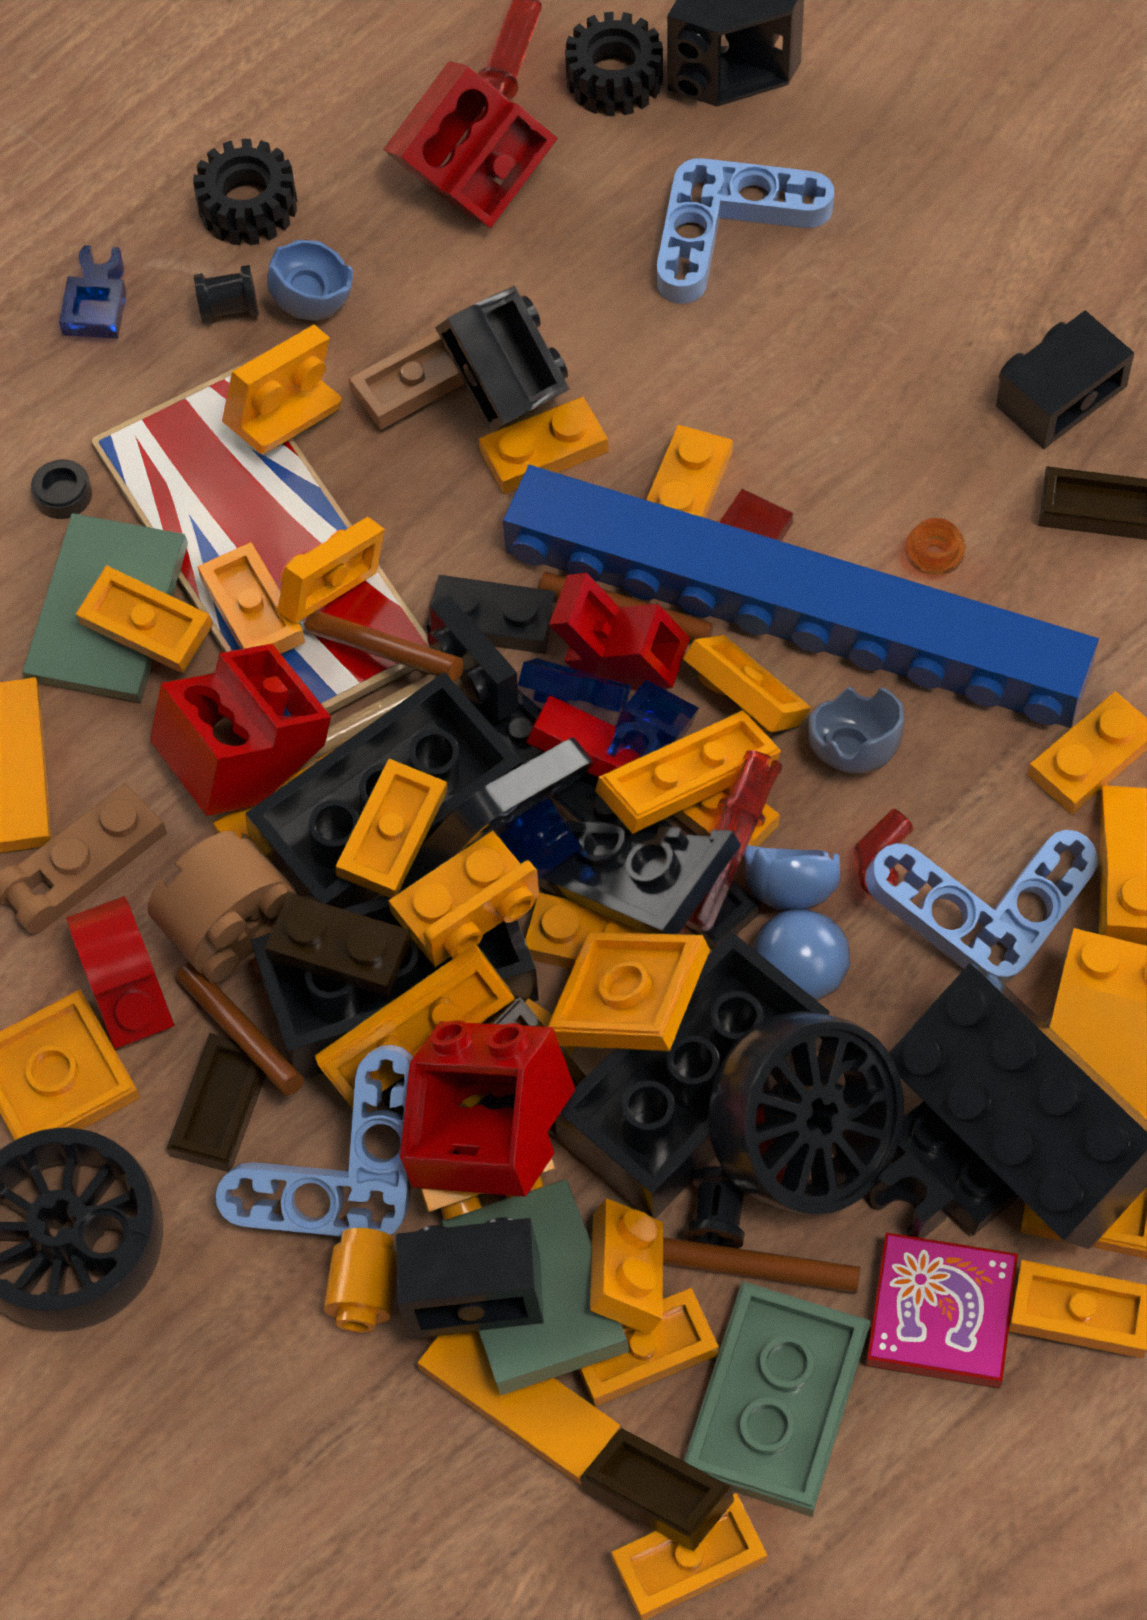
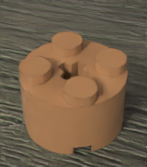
M233 831L217 833L184 853L174 863L181 873L169 887L160 879L153 889L148 902L150 918L190 964L211 983L224 980L236 969L241 961L254 952L250 939L272 933L288 894L296 895L291 883L256 844L244 833H242V838L239 839Z

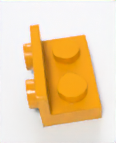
M312 325L233 370L222 422L257 452L266 454L338 411L341 407L342 397L321 380L326 370L324 362L330 337L317 326Z
M492 830L388 900L390 912L403 928L410 930L413 941L433 966L436 967L450 957L454 959L475 943L478 945L483 934L502 921L510 923L525 915L534 905L535 899L539 897L537 869L529 860L521 864Z

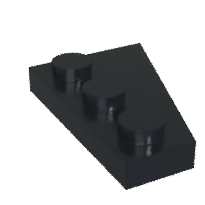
M554 820L525 861L529 860L537 869L538 886L646 934H679L740 848L741 843L734 831L712 830L710 836L685 835L683 830L678 827H659L657 833H632L631 831H626L622 824Z

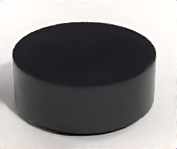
M65 459L48 462L40 467L32 478L31 490L38 509L50 518L67 519L71 517L72 513L80 514L91 501L92 487L88 474L77 462Z

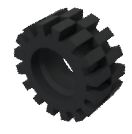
M604 12L603 22H599L596 16L593 15L587 18V29L578 24L573 29V37L568 36L566 41L565 65L569 93H574V100L580 106L587 101L588 111L595 114L600 106L605 107V116H615V108L619 107L623 108L624 115L634 113V103H637L641 109L648 106L649 96L656 98L660 92V85L663 83L662 41H659L657 30L652 28L648 31V21L640 18L633 24L632 14L623 12L621 20H614V12ZM608 58H623L634 63L621 70H606L595 65L599 61Z
M241 139L242 147L234 149L231 140L223 143L224 153L220 154L213 148L207 152L208 162L200 160L196 166L198 175L194 174L193 184L200 218H202L203 225L208 231L213 229L214 236L217 239L223 241L229 233L230 241L233 245H241L242 237H249L250 245L260 244L258 235L265 233L270 241L277 237L276 225L285 231L291 225L289 216L295 217L297 212L296 202L298 200L292 166L289 159H284V153L279 148H275L271 152L268 142L260 140L257 148H253L251 139ZM254 184L266 188L260 195L251 199L236 200L226 197L228 192L242 185Z

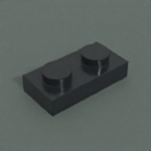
M438 575L432 604L450 595L494 647L545 654L551 629L549 623L556 606L555 591ZM430 612L427 621L428 633L431 632Z
M450 595L429 605L431 632L427 635L429 647L462 658L464 668L460 679L470 700L476 705L483 703L498 722L518 712L517 672Z

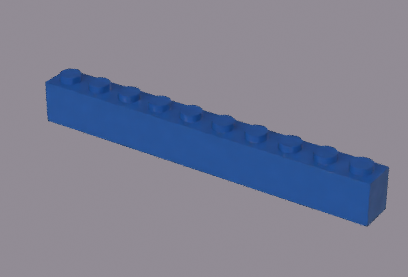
M528 465L503 519L506 553L514 555L526 564H544L567 571L570 574L587 573L595 582L599 581L624 589L627 593L638 599H657L679 606L685 612L696 617L711 616L737 624L742 630L751 634H769L792 641L803 650L813 653L824 651L849 659L863 669L872 671L882 669L909 678L913 683L924 688L933 689L939 687L967 696L971 701L982 706H1001L1023 713L1031 720L1044 725L1058 724L1068 728L1072 727L1092 671L1099 638L533 465Z

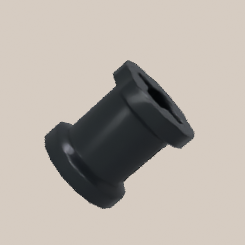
M250 265L241 266L239 273L205 278L202 273L194 274L196 296L203 325L211 324L213 317L240 312H248L250 316L259 315Z
M707 1166L696 1170L693 1185L699 1191L694 1220L687 1223L685 1237L688 1241L733 1248L742 1247L745 1232L739 1228L743 1198L747 1194L728 1178L721 1166Z

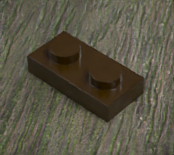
M289 893L266 944L265 951L269 960L389 997L410 946L411 935L408 929Z

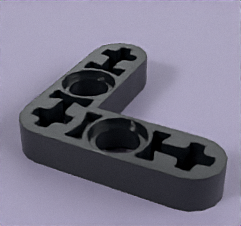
M572 737L475 792L459 805L420 847L400 890L406 889L492 830L495 831L566 789L591 768L594 763L592 758L577 739Z

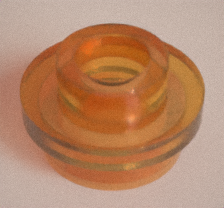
M926 519L918 524L907 537V559L916 570L924 574L940 576L951 573L960 566L964 559L965 540L958 528L946 519ZM930 547H938L942 549L944 552L933 553L926 549Z

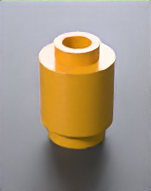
M350 1228L342 1232L341 1242L333 1247L324 1312L336 1319L335 1325L338 1328L350 1332L368 1333L375 1330L376 1324L385 1323L390 1320L397 1273V1253L393 1250L394 1238L391 1235L375 1229Z

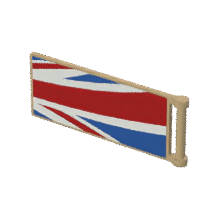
M240 366L137 415L92 439L94 450L144 527L185 534L188 546L178 581L194 606L210 614L213 622L210 631L224 652L239 650L240 647L201 581L197 566L252 542L281 592L282 571L293 557L299 554H306L326 542L336 531L346 530L352 526L293 438L268 453L261 454L222 422L231 374L233 370ZM379 564L375 575L317 610L429 647L426 633ZM307 617L298 622L303 629L305 643L281 654L329 714L415 669L310 634L305 628ZM428 673L427 676L329 726L325 746L299 770H304L318 762L317 759L345 743L437 676ZM459 679L453 681L456 684V686L461 690L462 688ZM285 708L283 715L290 716L291 714Z

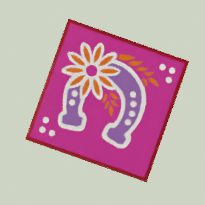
M885 1232L866 1366L1001 1388L1018 1254Z

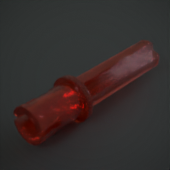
M511 0L487 66L478 72L483 79L508 100L517 94L519 88L517 76L543 7L539 0ZM485 107L482 109V111L479 113V115L474 121L478 120L482 116Z
M747 750L728 797L721 798L717 804L721 814L714 830L734 831L741 846L685 924L692 929L707 932L713 927L756 826L761 827L765 823L766 818L762 811L777 776L783 769V765L778 760H772L771 764L767 765L771 758L767 754Z

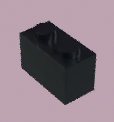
M1084 310L1067 324L1060 322L1053 326L1044 336L1042 342L1025 355L1018 353L1006 362L999 373L1000 382L996 407L1038 445L1045 449L1127 387L1134 352Z
M498 1217L481 1224L456 1227L432 1225L421 1228L418 1231L396 1234L398 1306L409 1339L544 1323L540 1252L531 1218L512 1219Z

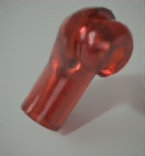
M892 808L856 843L853 850L856 881L869 895L871 894L865 883L866 870L869 863L883 848L895 843L900 844L914 831V827L909 819L897 809ZM893 867L889 869L890 874L886 880L895 887L898 884L899 872Z

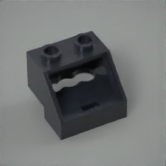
M676 0L667 15L668 90L678 93L684 98L698 100L718 107L789 85L801 63L804 0ZM722 35H725L729 43L728 46H721ZM779 36H783L782 50L774 47Z
M515 286L469 306L435 327L491 432L570 390L565 381L568 377L567 367L561 355L555 348L547 347L538 330L541 321L534 304L527 296L523 295L521 297Z

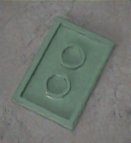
M72 513L22 672L25 679L36 677L40 684L141 703L154 659L81 625L76 612L106 565L173 596L188 546L185 534Z
M567 1179L529 1191L526 1197L514 1196L483 1206L477 1210L442 1220L443 1226L456 1227L481 1224L498 1217L512 1219L531 1218L540 1252L544 1323L479 1331L500 1396L630 1352L621 1323L590 1311L592 1244Z
M742 1281L684 1462L731 1486L733 1492L813 1517L870 1329L871 1320Z

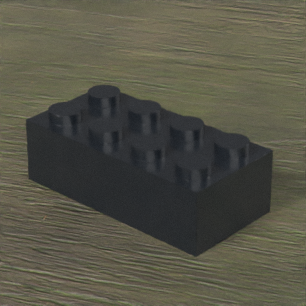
M445 672L245 813L248 837L291 883L296 895L345 909L369 901L379 894L336 876V864L388 759L447 782V793L422 845L466 799L484 786L522 765V760Z
M387 896L378 897L343 909L402 927L390 912L388 900L391 898ZM517 920L510 923L502 921L483 934L477 946L509 987L513 996H520L524 1002L527 999L533 1002L539 1001L536 967ZM271 933L250 939L290 1063L304 1079L324 1073L316 1061L315 1055L453 959L450 957L434 967L411 938L406 956L389 997L269 960L265 947Z
M731 932L707 956L670 1051L614 1048L575 1087V1092L555 1120L557 1139L636 1208L656 1219L694 1180L695 1171L703 1169L716 1157L709 1130L710 1096L717 1072L736 1041L754 1025L775 1015L801 1011L829 1015L830 1011L735 933ZM819 1037L815 1040L816 1053L819 1051L822 1042ZM791 1049L785 1054L784 1060L795 1073ZM771 1074L767 1077L762 1089L763 1093L767 1095L777 1083ZM758 1104L756 1115L764 1108V1104Z
M969 963L889 1052L897 1067L900 1078L1063 1241L1090 1249L1147 1187V1120L1000 979L978 966Z

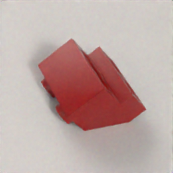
M448 61L384 147L383 151L440 196L480 224L491 228L558 138L520 105L509 101L472 68ZM485 107L482 116L478 120L474 121L479 115V113L482 111V109ZM468 130L465 139L458 143L462 136L465 134V132ZM451 152L449 160L441 166V164L444 162V160ZM496 177L504 181L499 185L493 179Z
M271 643L219 653L215 673L161 683L150 741L204 814L211 816L256 806L273 794L325 746L331 716ZM285 708L291 714L290 716L283 715ZM223 717H226L233 725L232 731L245 739L246 743L240 746L223 744L213 734V727Z
M459 1020L439 1022L410 1061L400 1159L412 1188L527 1196L555 1154L547 1132L576 1090L553 1027L524 1026L517 1023L505 1025L465 1023ZM478 1093H488L497 1098L505 1095H515L514 1109L512 1107L488 1109L483 1105L466 1108L459 1106L465 1099Z

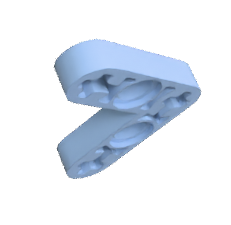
M704 158L691 159L684 162L677 168L674 175L657 260V289L661 296L673 303L686 304L696 301L704 294L708 283L720 218L799 228H816L825 224L833 213L834 186L832 182L821 173L807 170ZM696 183H705L702 189L701 204L692 202V189H694ZM748 186H760L767 190L769 195L759 201H750L744 199L739 192ZM779 191L785 192L784 202L778 201ZM811 195L815 197L813 204L802 203L805 196ZM685 223H696L704 227L706 231L697 238L688 239L677 234L676 229ZM680 257L689 259V273H687L685 280L675 279L679 272Z
M1073 830L1056 832L1036 851L994 909L917 849L907 844L895 843L883 848L869 863L866 870L865 883L869 893L876 901L962 968L972 963L993 974L1003 983H1008L1026 967L1092 877L1098 865V854L1094 844L1087 836ZM1067 850L1075 856L1071 864L1072 868L1054 884L1046 879V877L1059 863V855ZM900 864L907 872L904 875V881L894 887L886 879L890 874L889 869ZM927 883L933 889L920 901L917 907L911 900ZM1031 892L1040 896L1047 908V916L1044 921L1039 923L1031 922L1020 914L1017 907V898L1020 893ZM945 899L955 903L962 913L961 927L949 930L939 926L932 915L933 902ZM976 923L980 924L983 929L967 946L961 940L975 928ZM1000 942L1007 950L1004 953L1005 960L996 966L988 960V957L992 951L990 947Z
M383 1045L370 1051L358 1065L355 1076L349 1171L257 1162L241 1163L232 1168L218 1184L215 1196L217 1207L222 1216L232 1224L260 1229L341 1236L344 1230L350 1228L375 1229L389 1235L395 1233L407 1216L411 1191L410 1181L400 1159V1150L396 1156L390 1159L376 1158L369 1153L365 1146L364 1138L368 1128L376 1124H385L396 1130L401 1143L404 1114L401 1115L390 1110H377L368 1113L366 1106L367 1103L377 1106L381 1102L382 1083L377 1079H371L370 1071L378 1070L384 1060L387 1059L393 1061L394 1072L404 1074L405 1082H398L392 1088L390 1108L402 1105L405 1112L409 1066L413 1056L402 1047ZM248 1178L252 1180L254 1191L273 1194L279 1188L278 1180H284L287 1184L281 1197L283 1215L274 1213L278 1200L260 1199L252 1206L251 1210L243 1209L242 1198L232 1196V1190L237 1189L244 1182V1179ZM307 1183L322 1186L330 1196L331 1205L329 1212L322 1217L316 1218L305 1216L300 1212L295 1202V1194L298 1187ZM342 1186L352 1188L348 1201L366 1202L375 1190L383 1192L384 1203L394 1205L395 1211L387 1212L382 1222L378 1223L372 1221L373 1215L371 1210L352 1207L347 1213L348 1221L339 1220L338 1217L344 1204Z

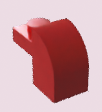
M587 573L567 575L549 626L569 645L564 659L566 664L593 681L633 691L673 688L690 637L659 604L620 608Z
M126 896L66 917L73 941L114 1049L174 1027L173 1019Z

